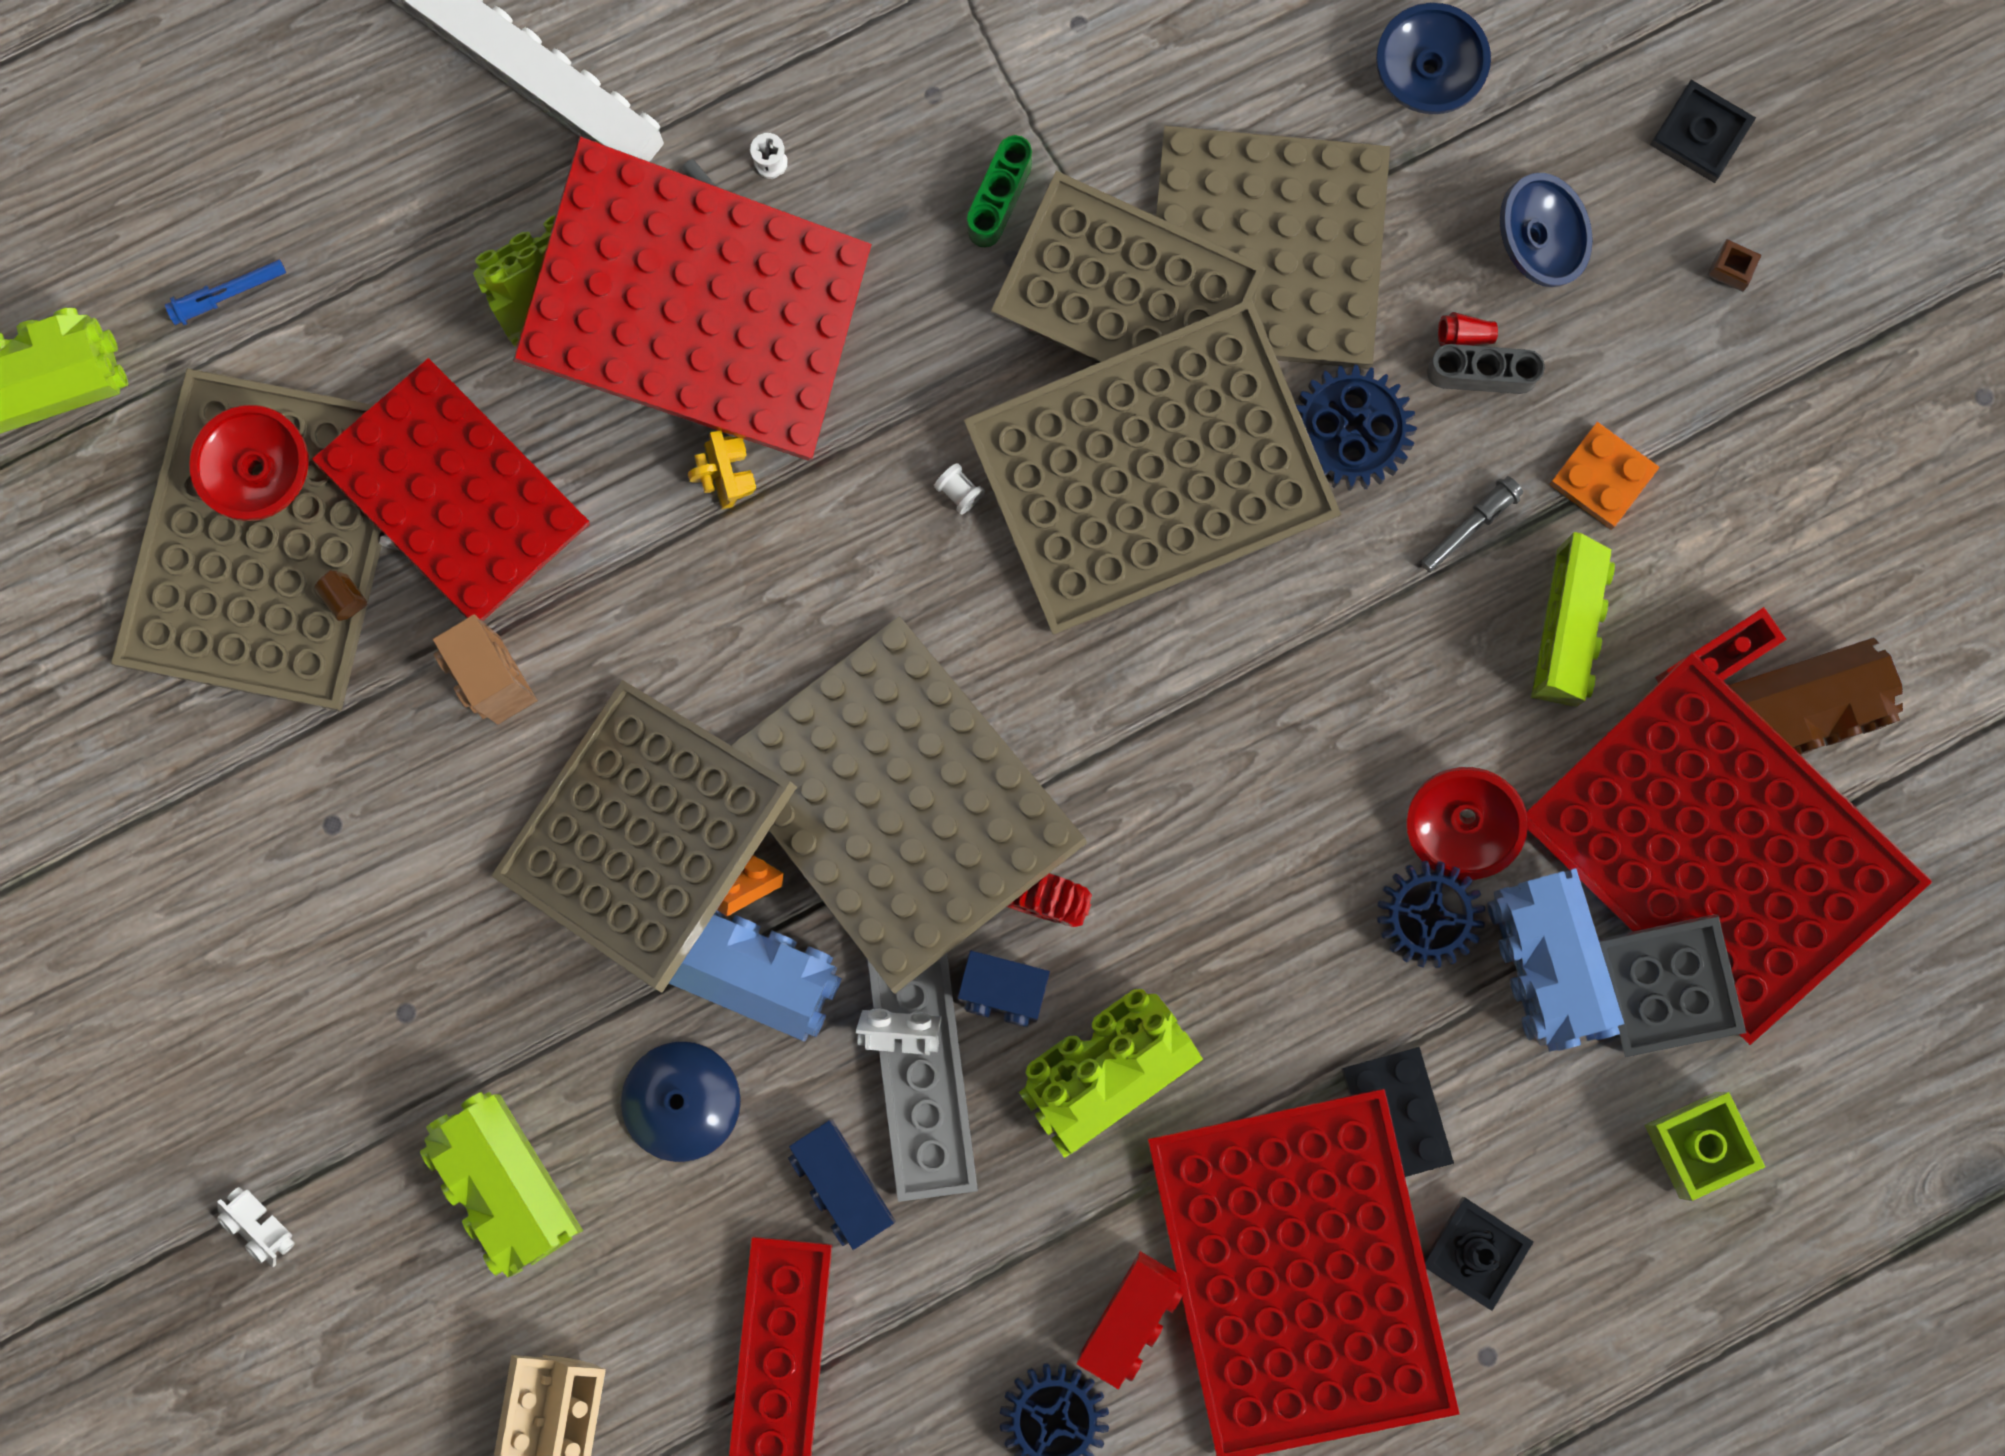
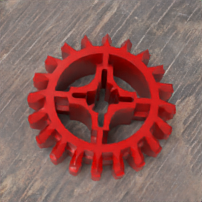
M1049 873L1006 907L1065 926L1078 927L1083 925L1085 917L1089 914L1092 894L1087 887Z

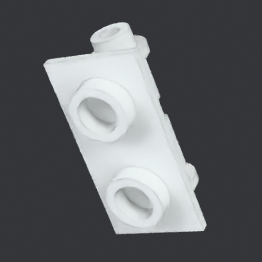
M880 1008L870 1011L862 1010L856 1028L858 1045L865 1046V1050L894 1052L895 1039H902V1053L930 1055V1051L938 1052L939 1036L937 1035L941 1017L930 1016L924 1012H913L910 1014L892 1013Z
M238 1187L227 1197L231 1202L230 1204L226 1205L221 1199L217 1202L218 1212L220 1213L217 1220L231 1235L238 1232L248 1242L245 1248L257 1262L261 1264L266 1260L274 1267L276 1265L275 1253L279 1251L284 1255L294 1246L295 1243L290 1239L292 1234L273 1215L260 1225L257 1220L267 1212V1209L249 1190L243 1191Z

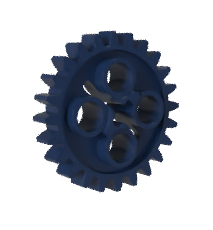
M1354 365L1350 375H1346L1343 367L1339 366L1336 371V378H1333L1327 371H1324L1321 377L1323 385L1312 379L1308 386L1312 394L1302 391L1298 398L1304 405H1296L1325 476H1332L1333 488L1339 484L1341 479L1346 480L1348 491L1352 490L1356 480L1360 481L1364 490L1368 489L1370 477H1373L1379 485L1382 484L1385 480L1383 470L1394 476L1398 470L1395 462L1404 464L1408 458L1402 450H1411L1414 446V442L1406 437L1414 435L1417 427L1406 424V422L1413 419L1415 411L1403 410L1410 400L1409 396L1397 398L1396 394L1401 385L1396 384L1391 388L1385 386L1388 380L1387 374L1383 375L1378 381L1373 379L1374 368L1372 367L1365 376L1360 375L1358 365ZM1351 394L1357 395L1363 401V406L1352 408L1347 405L1344 397ZM1329 403H1334L1338 411L1330 408ZM1322 419L1329 420L1335 426V431L1328 434L1323 433L1318 429L1316 422ZM1374 422L1384 423L1389 429V435H1376L1371 429V424ZM1357 423L1360 426L1358 431L1348 432L1346 430L1347 424L1352 426ZM1369 445L1376 447L1377 452L1373 453L1369 449ZM1354 447L1360 452L1362 459L1354 462L1349 461L1343 455L1342 449Z

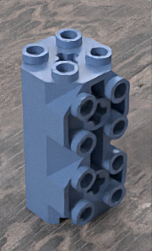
M1577 869L1558 872L1519 883L1515 887H1506L1495 891L1494 900L1487 902V909L1494 925L1498 924L1503 939L1499 940L1498 944L1504 962L1513 961L1517 968L1518 977L1511 978L1510 985L1514 998L1517 1002L1522 1001L1526 1016L1522 1017V1025L1528 1040L1537 1039L1539 1045H1547L1550 1052L1581 1045L1579 1037L1586 1036L1587 1041L1619 1035L1618 1026L1624 1024Z
M716 910L669 984L799 1040L806 1041L809 1035L817 1037L826 1015L820 1013L826 998L834 999L842 978L835 975L837 967L831 965L833 957L810 946L803 953L794 949L797 942L772 930L769 937L758 934L761 926L737 915H734L731 922L722 918L724 914Z

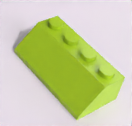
M1573 532L1557 549L1531 698L1574 707H1578L1586 701V698H1591L1593 694L1595 675L1590 674L1592 661L1598 659L1602 646V638L1597 637L1599 622L1603 623L1605 621L1609 604L1608 600L1603 599L1605 586L1611 584L1615 571V563L1610 562L1612 550L1582 533Z

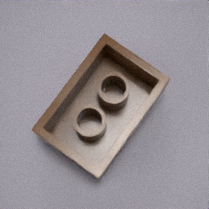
M475 614L433 638L438 648V651L433 653L436 661L446 674L450 673L452 678L458 682V685L453 687L456 695L466 708L469 706L474 714L478 712L483 720L489 718L498 725L538 701L501 637Z

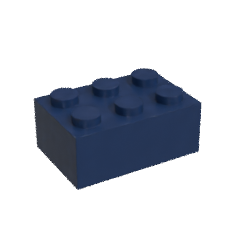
M970 950L958 999L961 1003H965L964 1009L966 1012L988 1018L991 1011L1005 1014L1004 1022L1028 1028L1029 1021H1038L1050 971Z

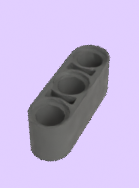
M1448 344L1438 348L1428 364L1427 376L1433 385L1443 389L1523 394L1531 391L1544 374L1545 364L1541 355L1532 350ZM1440 360L1450 361L1454 364L1456 372H1444L1439 367L1438 362ZM1477 364H1489L1494 370V375H1483L1477 369ZM1519 365L1526 366L1530 369L1532 378H1522L1517 374L1515 367Z

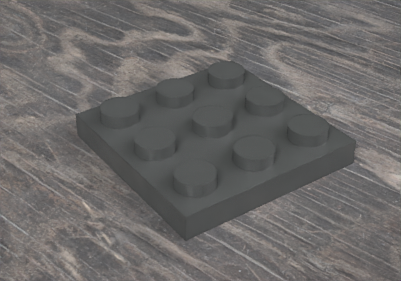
M1718 914L1598 939L1624 1024L1619 1025L1618 1028L1625 1057L1746 1033Z

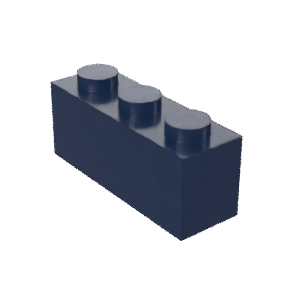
M833 1119L789 1146L793 1153L788 1157L792 1167L800 1178L804 1175H807L814 1187L809 1193L821 1212L826 1209L830 1212L836 1222L830 1227L842 1246L849 1243L852 1250H854L896 1222Z

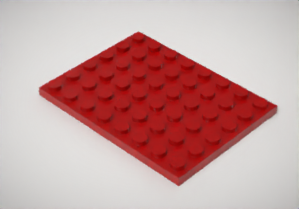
M580 136L513 361L809 461L813 459L872 244Z
M1693 651L1526 811L1528 830L1569 870L1576 868L1580 880L1632 931L1718 914L1746 1033L1739 1035L1749 1045L1754 1043L1932 883L1929 876Z
M1385 1089L1148 1138L1176 1272L1182 1275L1180 1289L1184 1291L1182 1299L1216 1456H1256L1460 1415Z

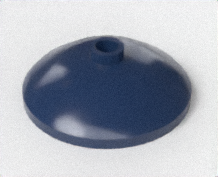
M1423 3L1400 12L1386 26L1378 43L1376 66L1384 88L1398 103L1410 110L1423 114H1444L1465 106L1480 92L1489 74L1491 51L1483 29L1469 14L1457 7L1444 3ZM1427 64L1432 65L1435 68V72L1428 73L1423 69V66Z
M1547 173L1529 174L1511 185L1501 205L1500 233L1504 248L1512 263L1526 278L1541 286L1559 287L1576 280L1588 265L1593 243L1590 219L1580 197L1566 182Z
M692 1042L663 1044L643 1055L627 1075L621 1096L623 1120L634 1141L649 1154L673 1162L700 1159L718 1149L734 1130L741 1107L739 1084L729 1064L712 1049ZM675 1094H680L684 1098V1105L678 1110L674 1109L670 1103L672 1096Z

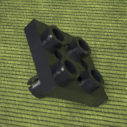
M1462 1197L1424 1259L1427 1270L1493 1311L1534 1241L1472 1201ZM1489 1230L1492 1233V1235L1489 1233L1485 1234L1483 1232ZM1458 1236L1462 1238L1457 1241V1244L1462 1245L1464 1243L1461 1248H1457L1454 1245V1240ZM1482 1236L1485 1237V1238L1491 1239V1240H1490V1241L1485 1240V1239L1482 1238ZM1464 1265H1467L1469 1268H1471V1270H1463L1465 1274H1468V1276H1463L1461 1274V1268Z

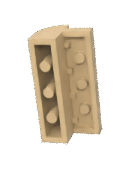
M511 1355L494 1456H591L606 1369L589 1362L548 1355H543V1357Z

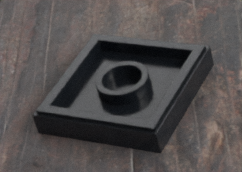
M1691 79L1650 145L1706 179L1716 183L1756 117Z

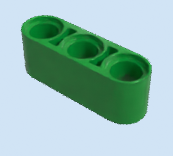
M1008 136L999 144L967 216L968 235L972 243L979 247H991L998 242L1031 172L1032 148L1028 140L1022 136ZM1017 153L1022 155L1024 160L1014 164L1008 162L1006 157ZM1002 186L1007 188L1009 193L1003 197H996L990 191L995 187ZM986 219L993 222L994 226L989 230L983 231L976 228L975 224L980 220Z

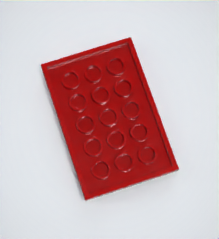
M429 358L312 458L314 464L466 618L475 614L484 621L590 525L589 520Z

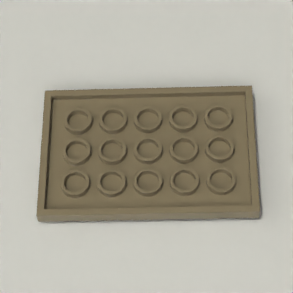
M1056 171L992 307L991 313L1099 363L1252 299L1266 267Z

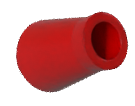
M1452 312L1449 316L1443 315L1438 325V341L1440 346L1448 344L1470 346L1495 344L1498 337L1496 321H1486Z

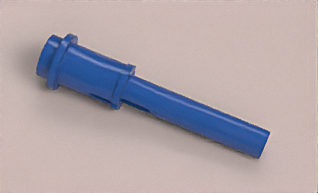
M279 259L210 289L206 285L202 289L176 299L173 296L170 298L171 302L164 305L174 325L180 323L187 325L188 319L218 308V302L287 272Z

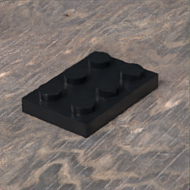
M1420 1047L1341 1068L1349 1096L1385 1089L1405 1177L1454 1164Z

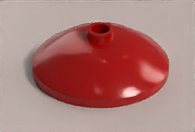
M244 405L221 412L201 429L191 449L189 468L196 492L210 508L231 519L254 521L277 514L297 497L307 476L309 460L305 441L297 427L289 419L267 407ZM257 464H262L263 469L261 473L253 475V467Z
M1475 767L1452 768L1429 778L1414 794L1407 813L1408 838L1417 856L1422 861H1428L1430 868L1434 871L1438 861L1444 862L1445 870L1443 875L1446 876L1452 867L1459 868L1460 872L1456 878L1459 880L1466 876H1469L1472 880L1483 879L1501 872L1517 858L1527 836V813L1518 792L1499 775ZM1469 809L1475 815L1471 818H1465L1461 815V812Z

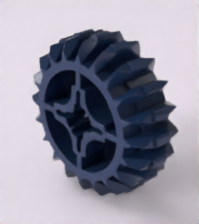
M1421 861V874H1416L1414 867L1409 864L1405 866L1406 873L1409 876L1407 880L1404 881L1397 873L1392 875L1393 880L1399 885L1396 890L1386 885L1383 887L1382 891L1392 896L1390 902L1384 900L1377 902L1379 908L1389 910L1388 915L1378 916L1377 922L1379 924L1390 923L1391 928L1382 931L1381 936L1383 939H1389L1393 936L1397 938L1389 947L1392 952L1398 951L1403 946L1406 947L1402 960L1409 962L1414 953H1417V965L1419 967H1424L1427 956H1431L1433 966L1440 968L1442 963L1440 955L1445 954L1449 963L1454 964L1457 962L1453 953L1454 949L1458 948L1465 956L1470 953L1469 949L1463 944L1466 938L1474 943L1479 942L1480 938L1471 933L1470 930L1472 926L1484 928L1485 922L1473 919V913L1485 912V906L1480 904L1472 905L1471 901L1479 898L1481 892L1478 889L1471 890L1468 893L1465 891L1473 881L1469 876L1462 878L1459 882L1455 881L1460 872L1459 868L1452 867L1446 876L1443 875L1445 870L1444 862L1438 861L1435 865L1434 873H1431L1428 861ZM1431 881L1430 888L1421 902L1417 904L1401 902L1411 888L1420 883ZM1443 883L1451 887L1458 895L1462 904L1463 914L1447 911L1442 904L1443 893H1441ZM1434 902L1438 905L1435 910L1441 911L1442 915L1449 916L1450 919L1441 917L1433 919L1431 925L1427 926L1424 924L1426 918L1421 917L1416 912H1411L1413 909L1422 911V909L1428 910ZM1398 914L1413 917L1418 921L1419 944L1411 942L1404 935L1399 924ZM1441 926H1460L1457 933L1449 941L1441 945L1431 946L1432 939H1434L1436 931Z
M1043 1363V1377L1038 1378L1036 1371L1031 1367L1027 1369L1028 1377L1031 1380L1029 1384H1026L1020 1377L1014 1380V1384L1021 1392L1018 1395L1013 1391L1007 1390L1005 1398L1014 1403V1406H1001L1000 1408L1001 1415L1012 1417L1011 1421H1005L1000 1424L1001 1432H1014L1013 1435L1005 1440L1006 1448L1017 1444L1021 1446L1014 1456H1026L1027 1454L1029 1456H1080L1081 1454L1083 1456H1095L1088 1446L1091 1444L1097 1448H1103L1104 1441L1096 1436L1095 1432H1108L1109 1425L1105 1422L1097 1421V1418L1109 1415V1410L1105 1406L1095 1407L1094 1404L1100 1402L1104 1398V1394L1102 1391H1096L1091 1395L1088 1393L1095 1384L1092 1377L1086 1379L1081 1385L1078 1383L1082 1373L1081 1369L1075 1368L1069 1378L1065 1376V1363H1059L1058 1375H1051L1050 1364ZM1049 1386L1063 1387L1061 1393L1059 1392L1056 1399L1050 1403L1029 1399L1033 1393ZM1074 1393L1082 1399L1088 1410L1087 1428L1078 1425V1422L1073 1420L1068 1414V1408ZM1063 1402L1061 1406V1420H1065L1066 1425L1055 1424L1053 1429L1050 1428L1045 1437L1048 1421L1043 1419V1414L1053 1415ZM1022 1410L1030 1413L1031 1417L1035 1418L1041 1425L1035 1445L1027 1439L1020 1423ZM1065 1435L1072 1439L1074 1437L1079 1439L1074 1446L1064 1451H1046L1054 1438Z

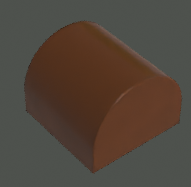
M1726 239L1718 251L1707 276L1744 292L1752 279L1762 255Z
M330 570L314 586L317 594L338 621L354 616L368 605L365 597L347 574Z

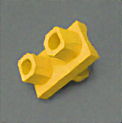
M721 430L710 432V440L704 444L706 454L701 453L694 456L697 467L688 472L689 481L692 483L701 482L704 493H711L715 491L716 487L721 509L731 508L737 499L754 493L756 489L755 480L751 470L733 473L730 463L744 460L746 457L743 439L736 436L723 437Z

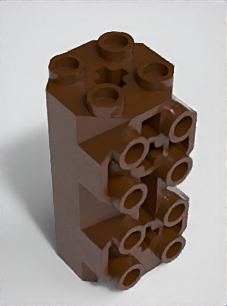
M1874 637L1728 685L1801 755L1823 747L1825 744L1830 746L1850 739L1853 736L1884 728L1887 725L1900 721L1898 713L1903 712V703L1895 705V696L1903 694L1902 683L1891 655L1886 650L1878 652L1873 647L1879 644Z

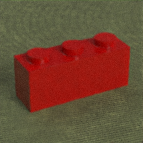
M1763 607L1694 653L1722 680H1725L1787 639L1765 607ZM1679 661L1678 663L1674 664L1673 666H1671L1670 668H1668L1667 670H1665L1664 672H1662L1661 674L1657 675V676L1654 677V678H1655V679L1657 680V682L1659 683V682L1662 681L1681 661Z
M1139 1251L1082 1347L1076 1364L1118 1390L1125 1378L1132 1382L1143 1363V1360L1138 1357L1145 1344L1153 1347L1163 1329V1325L1158 1322L1166 1310L1173 1313L1183 1296L1184 1291L1179 1289L1182 1275Z

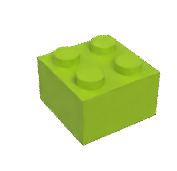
M1714 1092L1644 1125L1679 1199L1694 1201L1765 1168L1763 1160L1729 1092Z

